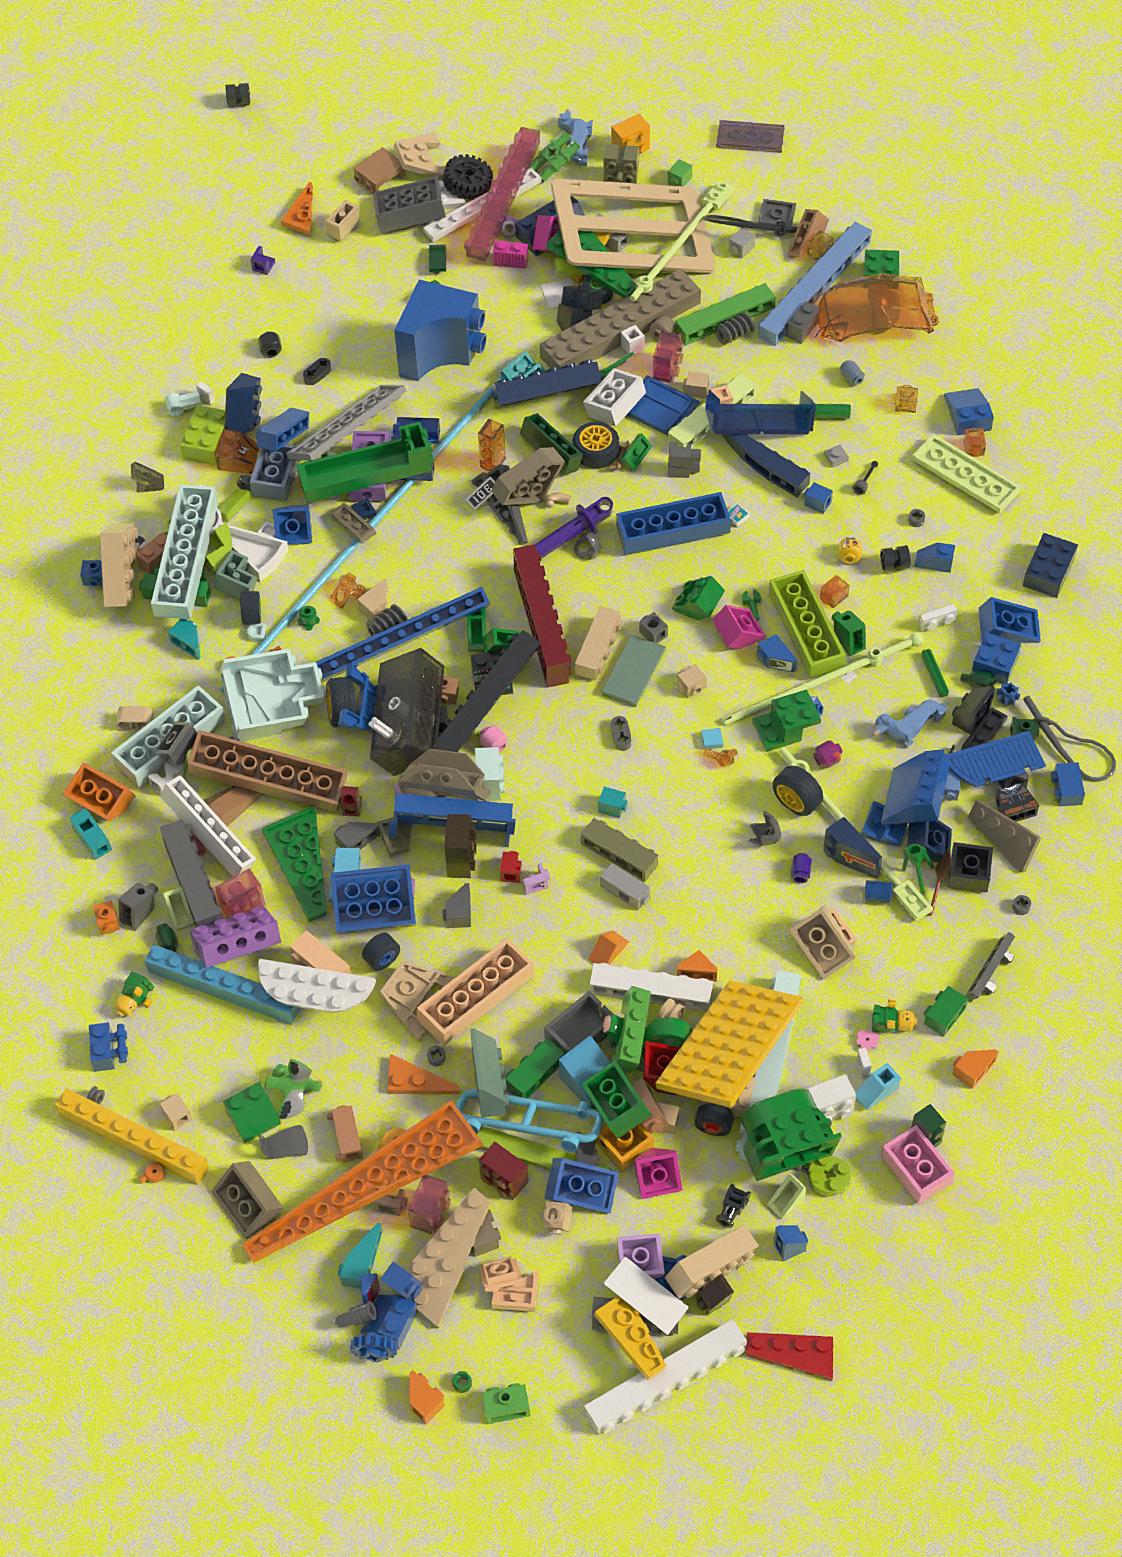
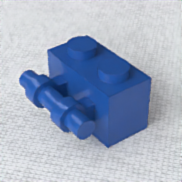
M109 1022L89 1025L90 1061L94 1072L115 1069L114 1058H118L119 1063L127 1062V1031L124 1024H117V1031L115 1033L112 1032ZM117 1041L118 1047L114 1049L113 1042Z

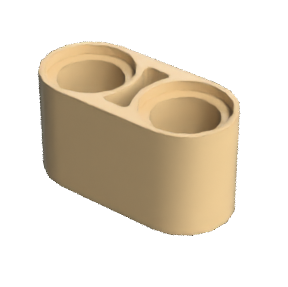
M121 706L117 711L116 727L122 731H140L152 721L153 709L148 706Z

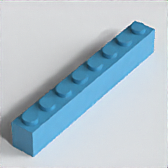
M154 944L145 959L149 973L292 1025L300 1010L299 1007L288 1006L276 1001L266 992L263 985L214 966L206 968L198 960Z

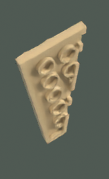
M475 1188L471 1190L405 1269L423 1283L420 1294L411 1301L416 1302L417 1310L438 1328L442 1324V1318L449 1307L451 1296L458 1285L470 1250L476 1241V1235L483 1224L491 1201Z

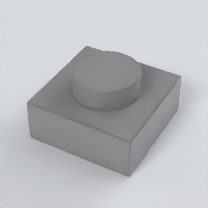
M841 445L824 451V456L832 467L841 465L849 460V456Z

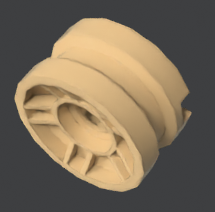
M669 998L660 1009L657 1019L664 1017L681 1019L685 1007L681 1004H675V1001Z

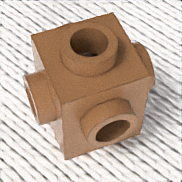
M436 676L435 683L431 684L430 693L433 694L434 702L456 704L459 693V679L449 676Z

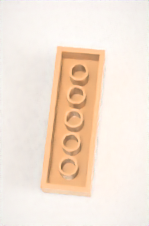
M506 938L418 1006L417 1021L445 1046L533 977L534 963Z

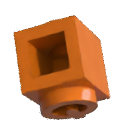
M112 900L93 905L101 935L111 934L116 930H120Z

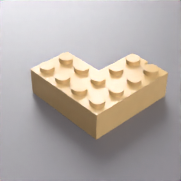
M112 523L100 533L104 607L127 606L132 601V598H135V589L131 585V580H134V570L131 569L130 564L136 560V553L139 552V547L135 543V539L138 538V529L135 528L134 523Z

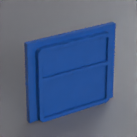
M646 375L643 379L646 393L627 413V416L668 436L669 430L672 427H676L684 417L692 414L700 404V401Z

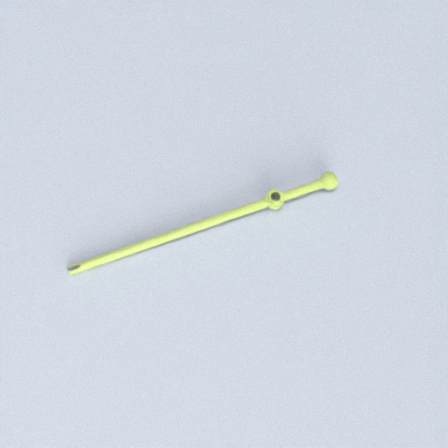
M914 632L910 635L909 639L884 650L874 647L865 658L724 717L721 722H723V725H727L771 706V700L806 689L809 690L867 664L877 667L883 658L912 645L915 647L921 646L924 642L921 633Z

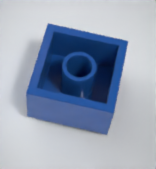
M986 632L974 658L972 671L990 672L992 676L996 677V682L1007 684L1019 658L1022 644Z

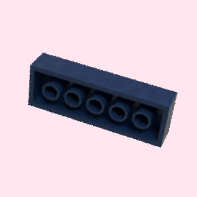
M592 359L581 361L578 366H575V363L564 365L561 370H558V367L547 369L543 374H541V371L528 374L526 378H524V375H519L511 378L512 381L508 382L507 379L494 382L495 385L491 387L495 408L596 385L601 383L602 380L597 361L592 362Z

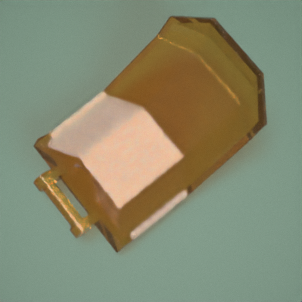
M880 273L839 282L824 292L817 306L820 308L818 322L821 336L842 342L851 336L891 327L924 330L929 334L934 331L933 326L939 323L933 306V295L925 292L921 277Z

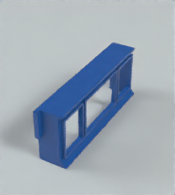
M396 793L393 821L389 822V837H396L398 823L446 827L447 819L442 818H447V814L471 815L472 822H475V830L506 832L505 847H509L510 835H514L516 819H512L513 804Z

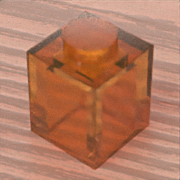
M983 428L965 429L963 442L966 454L971 457L984 456L986 441Z
M835 575L821 587L820 598L823 603L835 608L848 597L850 585Z

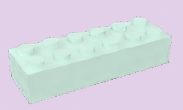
M198 685L112 751L111 755L114 765L137 787L142 786L149 780V775L156 774L164 768L166 761L156 755L154 751L175 721L189 722L197 732L201 730L209 733L226 720L223 707Z

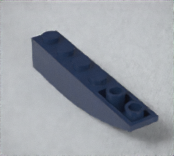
M726 422L722 423V436L743 461L768 481L795 497H798L810 484L811 473L805 468L794 464L793 461L784 458L778 452L769 449L763 443L754 440L748 434H744L736 429L733 425H729Z

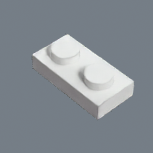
M955 604L920 615L919 627L921 631L932 630L937 626L956 621L957 608Z

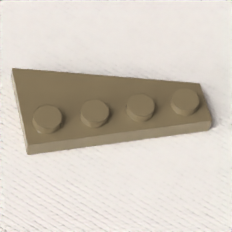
M976 800L968 818L1021 872H1026L1042 837L984 802Z

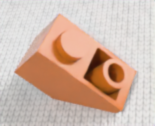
M412 1370L409 1373L410 1408L412 1412L427 1424L445 1406L444 1395L438 1388L435 1387L433 1389L427 1384L429 1381L423 1374H417Z

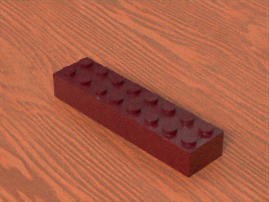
M534 544L513 548V570L532 637L541 643L536 651L548 688L569 683V676L572 675L570 667L572 661L570 654H566V640L561 637L563 630L561 624L557 623V620H559L557 609H553L554 599L553 595H549L548 592L550 591L549 581L544 578L546 576L544 565H540L541 554L540 551H536Z

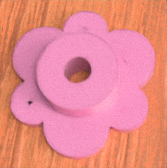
M871 1029L866 1031L860 1030L857 1033L858 1039L856 1043L861 1045V1048H865L868 1051L871 1048L877 1047V1042L879 1041L877 1033H873Z

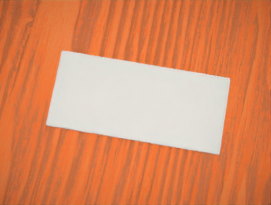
M624 1257L604 1282L608 1288L667 1335L688 1309L687 1305L627 1257Z

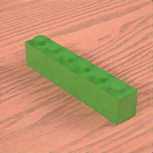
M766 283L755 286L750 290L676 320L675 332L686 346L715 334L718 324H722L724 321H728L730 318H734L743 312L753 318L774 309L776 296Z

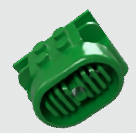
M794 1089L761 1100L747 1108L740 1118L748 1135L743 1152L756 1181L832 1156L842 1137L841 1133L833 1134L831 1119L826 1118L823 1112L817 1110L810 1093L806 1089Z

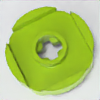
M829 1156L812 1162L808 1173L812 1188L824 1196H834V1194L839 1192L840 1194L848 1188L851 1178L849 1164L836 1156ZM830 1172L835 1176V1178L831 1177L830 1179H827L825 1173Z

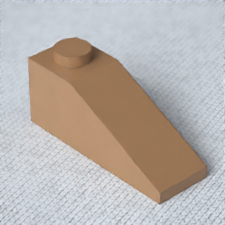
M805 209L787 255L802 257L823 236L829 219L819 210Z

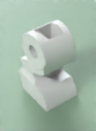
M166 762L164 764L166 776L163 778L157 773L149 775L150 786L161 794L166 783L178 776L184 778L183 764L171 766Z

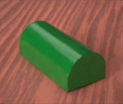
M814 404V418H850V404Z

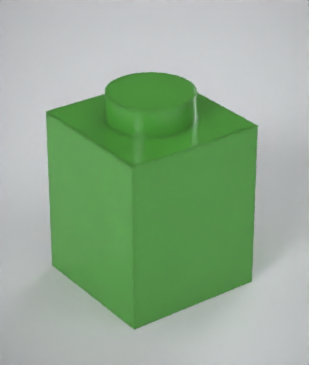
M678 159L668 170V183L672 186L684 187L692 178L693 165Z

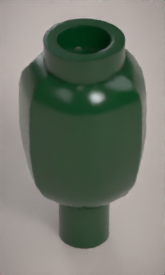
M977 670L972 671L970 674L962 673L961 681L968 682L974 688L995 687L996 677L992 676L990 672Z
M167 923L158 925L155 937L159 946L176 952L178 939L175 931Z

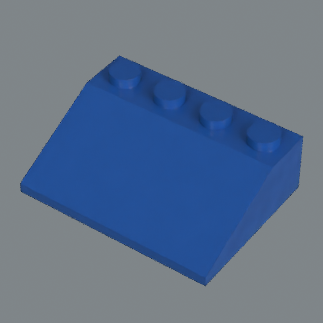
M944 749L924 751L893 768L881 819L882 825L937 821L939 819L950 768Z
M410 864L330 873L337 933L416 925Z

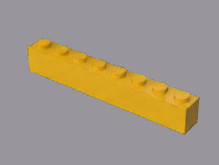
M67 1088L55 1103L60 1116L153 1163L160 1164L163 1168L199 1185L209 1169L205 1157Z

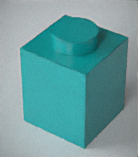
M604 786L598 800V812L620 818L622 812H626L628 807L626 792Z

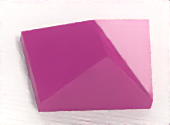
M651 1147L635 1159V1174L642 1199L683 1191L677 1152L675 1150Z

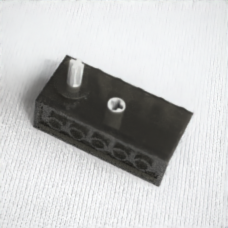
M422 648L380 663L375 714L372 721L369 722V726L373 728L370 759L393 776L404 773L409 764L428 749L437 750L444 665Z

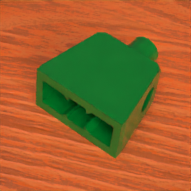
M839 611L835 612L831 617L834 621V632L849 656L865 650V623L851 611H846L842 614Z

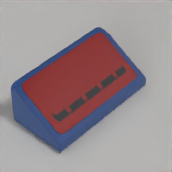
M377 1273L362 1274L361 1295L363 1303L368 1301L373 1303L380 1291Z

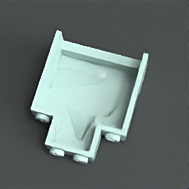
M290 649L223 660L220 676L235 740L239 739L241 742L281 734L282 730L305 725L306 718L309 716L306 706L322 704L324 697H326V688L321 685L322 672L320 668H317L316 662L296 665L295 656L291 655Z

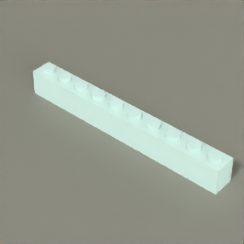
M778 970L776 978L772 977L770 989L798 996L801 975ZM793 1019L753 1077L756 1079L749 1107L761 1100L778 1095ZM741 1122L739 1133H743L742 1140H737L736 1152H739L738 1160L747 1161L743 1147L748 1135Z

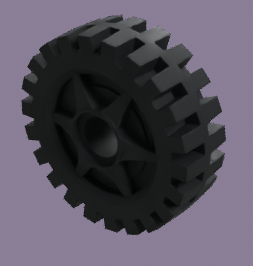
M461 154L458 157L454 156L453 159L450 158L444 169V186L447 187L448 191H452L451 194H457L458 198L464 196L465 200L470 197V200H474L475 197L478 198L489 192L493 180V171L486 161L481 162V158L475 159L476 156L472 155V157H469V154H465V157Z

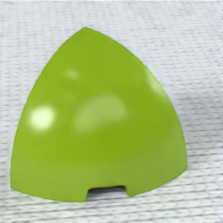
M227 523L215 529L210 535L204 561L210 572H216L232 550V535Z

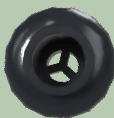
M268 331L258 338L259 349L262 355L272 358L281 352L282 344L277 333Z

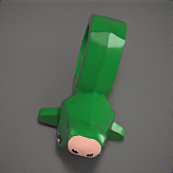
M608 1015L604 1019L603 1032L609 1036L611 1046L616 1048L622 1033L624 1018L617 1015ZM673 1017L658 1018L650 1021L645 1026L642 1050H644L645 1041L682 1047L692 1033V1028L689 1023Z

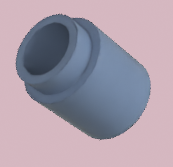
M846 360L840 366L841 374L850 385L862 383L865 374L854 361Z

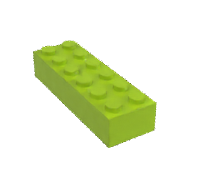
M801 570L770 579L769 595L809 678L827 674L844 667L846 654L805 571Z

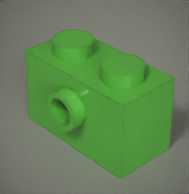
M514 1383L508 1385L507 1388L501 1389L492 1387L482 1392L487 1424L530 1417L525 1384Z

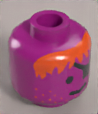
M828 740L816 746L813 756L819 767L829 768L841 761L840 754L843 751L838 743L835 744L833 741Z

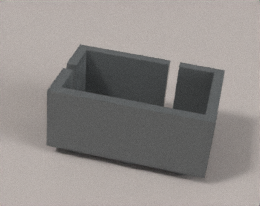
M588 991L544 1027L545 1039H550L565 1054L589 1036L598 1044L608 1036L603 1032L605 1017L614 1014L605 1005L602 1006V1002Z

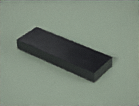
M991 707L964 742L961 750L991 742L1006 722L1008 716Z

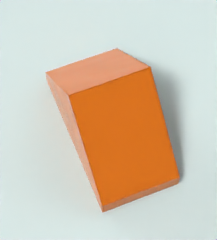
M614 930L601 934L589 956V960L596 964L606 963L610 965L629 941Z
M700 950L677 966V976L685 975L689 978H705L709 981L717 982L718 969Z

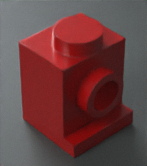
M516 851L503 852L500 867L501 882L520 883L522 861L519 860V853Z

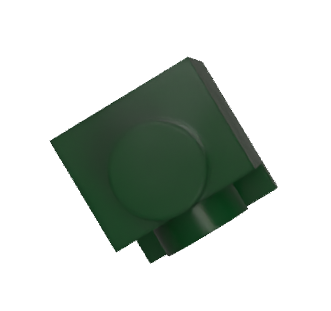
M1012 717L1010 736L1029 731L1035 741V736H1039V725H1035V719H1016V717Z

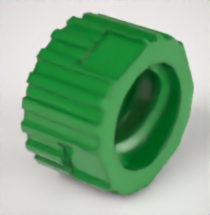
M459 1371L454 1375L452 1382L457 1392L466 1393V1391L471 1389L472 1379L467 1372ZM459 1379H465L467 1380V1384L465 1386H461L457 1383V1381Z

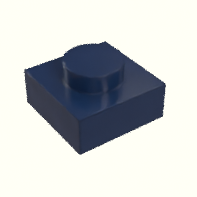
M368 498L351 505L352 510L364 520L376 515V510Z

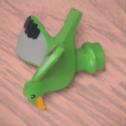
M290 1059L288 1066L278 1064L274 1068L272 1076L267 1075L265 1080V1090L280 1089L284 1091L285 1096L278 1111L279 1119L290 1118L303 1112L305 1103L304 1090L318 1092L322 1087L323 1081L321 1079L317 1081L310 1078L312 1070L295 1059Z

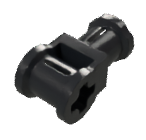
M731 1184L723 1201V1210L720 1215H717L716 1221L724 1227L732 1228L736 1215H740L742 1210L745 1209L751 1192H745L736 1188L735 1184Z

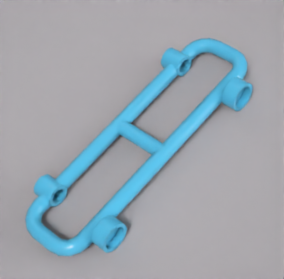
M477 1090L464 1092L456 1104V1107L476 1134H478L481 1126L563 1139L561 1146L569 1152H575L579 1142L588 1143L595 1140L599 1136L604 1122L599 1111L591 1109V1105L585 1101L580 1102L577 1107L508 1095L509 1104L528 1107L521 1124L464 1114L462 1111L467 1100L478 1098ZM536 1108L574 1114L581 1119L592 1117L596 1120L589 1134H578L530 1125Z

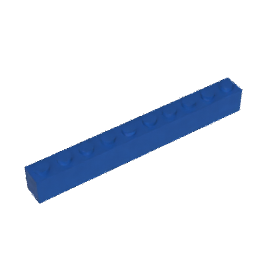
M479 587L316 661L317 668H320L322 672L321 683L346 672L348 663L352 661L359 666L489 607L490 602L483 587Z

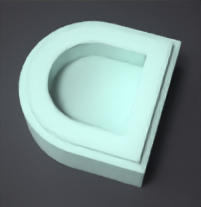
M266 623L248 626L247 636L249 640L262 642L266 636Z

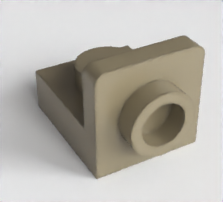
M404 1189L399 1190L397 1199L386 1195L374 1201L375 1211L400 1216L401 1210H405L408 1197H405Z

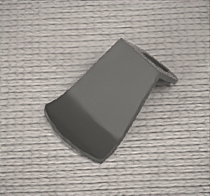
M301 1125L287 1128L268 1138H265L262 1134L259 1135L261 1150L268 1160L294 1155H307L308 1140Z

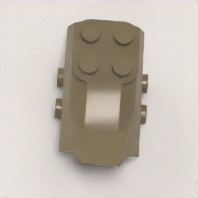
M428 749L409 764L398 780L401 793L431 797H437L438 795H464L487 801L491 795V791L484 782L485 774L467 753Z

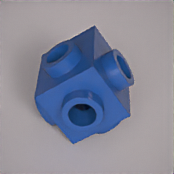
M82 560L80 576L83 586H103L101 560Z

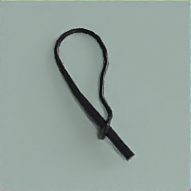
M703 216L704 220L713 223L774 231L778 237H783L786 233H796L798 228L787 226L782 220L777 221L773 225L728 216ZM711 218L725 219V220H731V221H721V220H715V219H711Z

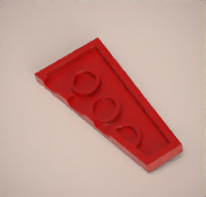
M747 1332L746 1356L772 1364H781L792 1370L793 1368L806 1372V1374L822 1376L826 1380L833 1381V1337Z

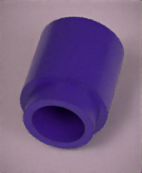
M798 853L793 856L791 877L796 883H806L810 878L812 858L806 853Z

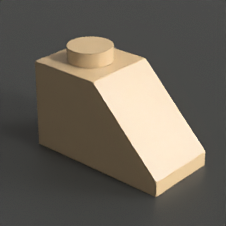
M383 579L357 599L359 611L368 619L372 620L374 616L384 612L388 606L389 591L386 579Z

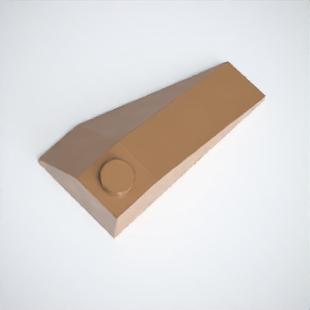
M233 785L203 801L226 826H229L258 800L263 793Z

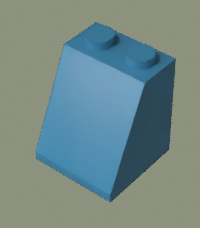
M589 1036L559 1059V1078L581 1101L588 1102L591 1105V1109H595L594 1103L581 1083L611 1062L594 1039Z

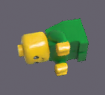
M131 971L125 980L122 990L123 995H120L114 1004V1008L117 1010L116 1013L121 1017L124 1015L131 1016L139 1003H143L144 1006L149 1008L153 1002L147 997V994L153 991L155 986L146 977Z
M888 999L887 1007L874 1005L872 1031L880 1033L893 1032L896 1029L912 1031L913 1026L917 1025V1018H914L912 1011L901 1010L898 1012L895 1008L896 1000Z

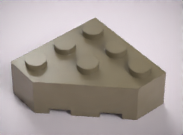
M553 447L540 448L499 476L491 492L502 505L542 503L565 461Z

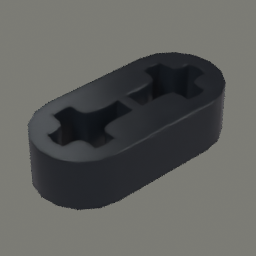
M319 358L303 372L304 382L307 385H315L331 372L330 360Z

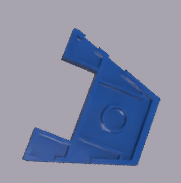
M352 661L347 665L346 678L351 679L352 682L360 686L357 712L354 714L346 708L341 710L338 725L379 734L369 726V722L372 721L373 717H376L389 727L391 715L389 702L391 699L378 685L374 686L368 680L369 676L365 672L361 673L356 668L358 665Z

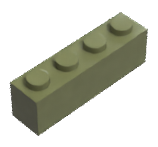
M593 818L581 833V844L644 882H646L658 866L659 855L654 850L643 847L637 840H631L620 830H614L602 820L599 821Z

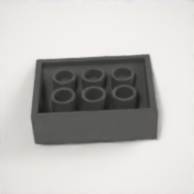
M438 176L373 192L375 213L381 233H391L397 229H407L413 225H423L426 222L438 221L446 217Z

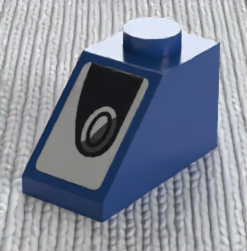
M777 634L758 643L756 655L758 660L763 662L766 667L788 672L796 671L797 659Z

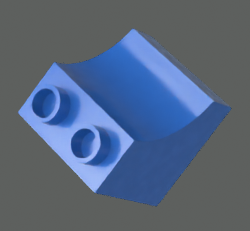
M418 280L394 329L400 377L419 381L426 373L440 366L450 364L470 365L475 353H483L487 334L481 333L480 330L484 325L485 310L479 309L477 293Z

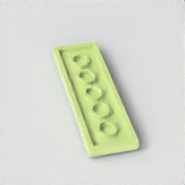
M935 434L912 456L913 461L998 513H1001L1021 491V486Z

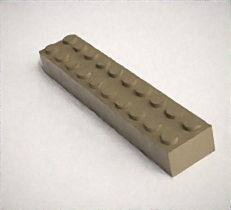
M679 269L653 283V289L650 292L641 293L635 302L630 301V296L541 342L540 358L549 368L558 367V370H561L564 365L575 363V366H578L581 361L589 359L594 361L621 346V331L636 325L645 334L650 331L651 324L659 316L664 315L673 319L701 304V289L682 269Z

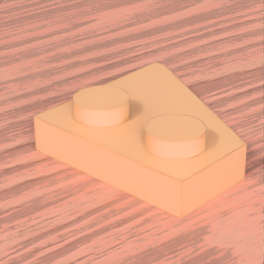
M533 1271L532 1275L522 1278L523 1282L518 1286H506L493 1292L492 1308L535 1312L539 1271Z

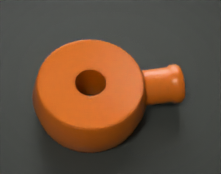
M152 1163L147 1166L145 1175L139 1177L141 1183L147 1180L152 1183L160 1182L164 1178L165 1170L160 1164Z

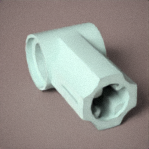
M198 391L180 396L177 393H170L165 397L168 413L174 417L181 415L184 410L196 408L197 405L202 406Z

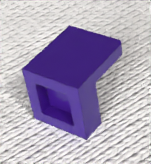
M262 246L257 247L250 259L252 271L268 275L276 262L275 258L263 254Z

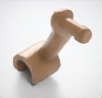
M629 440L626 441V446L621 445V442H619L620 452L616 465L608 466L609 470L616 468L619 470L621 468L622 461L620 457L629 447Z

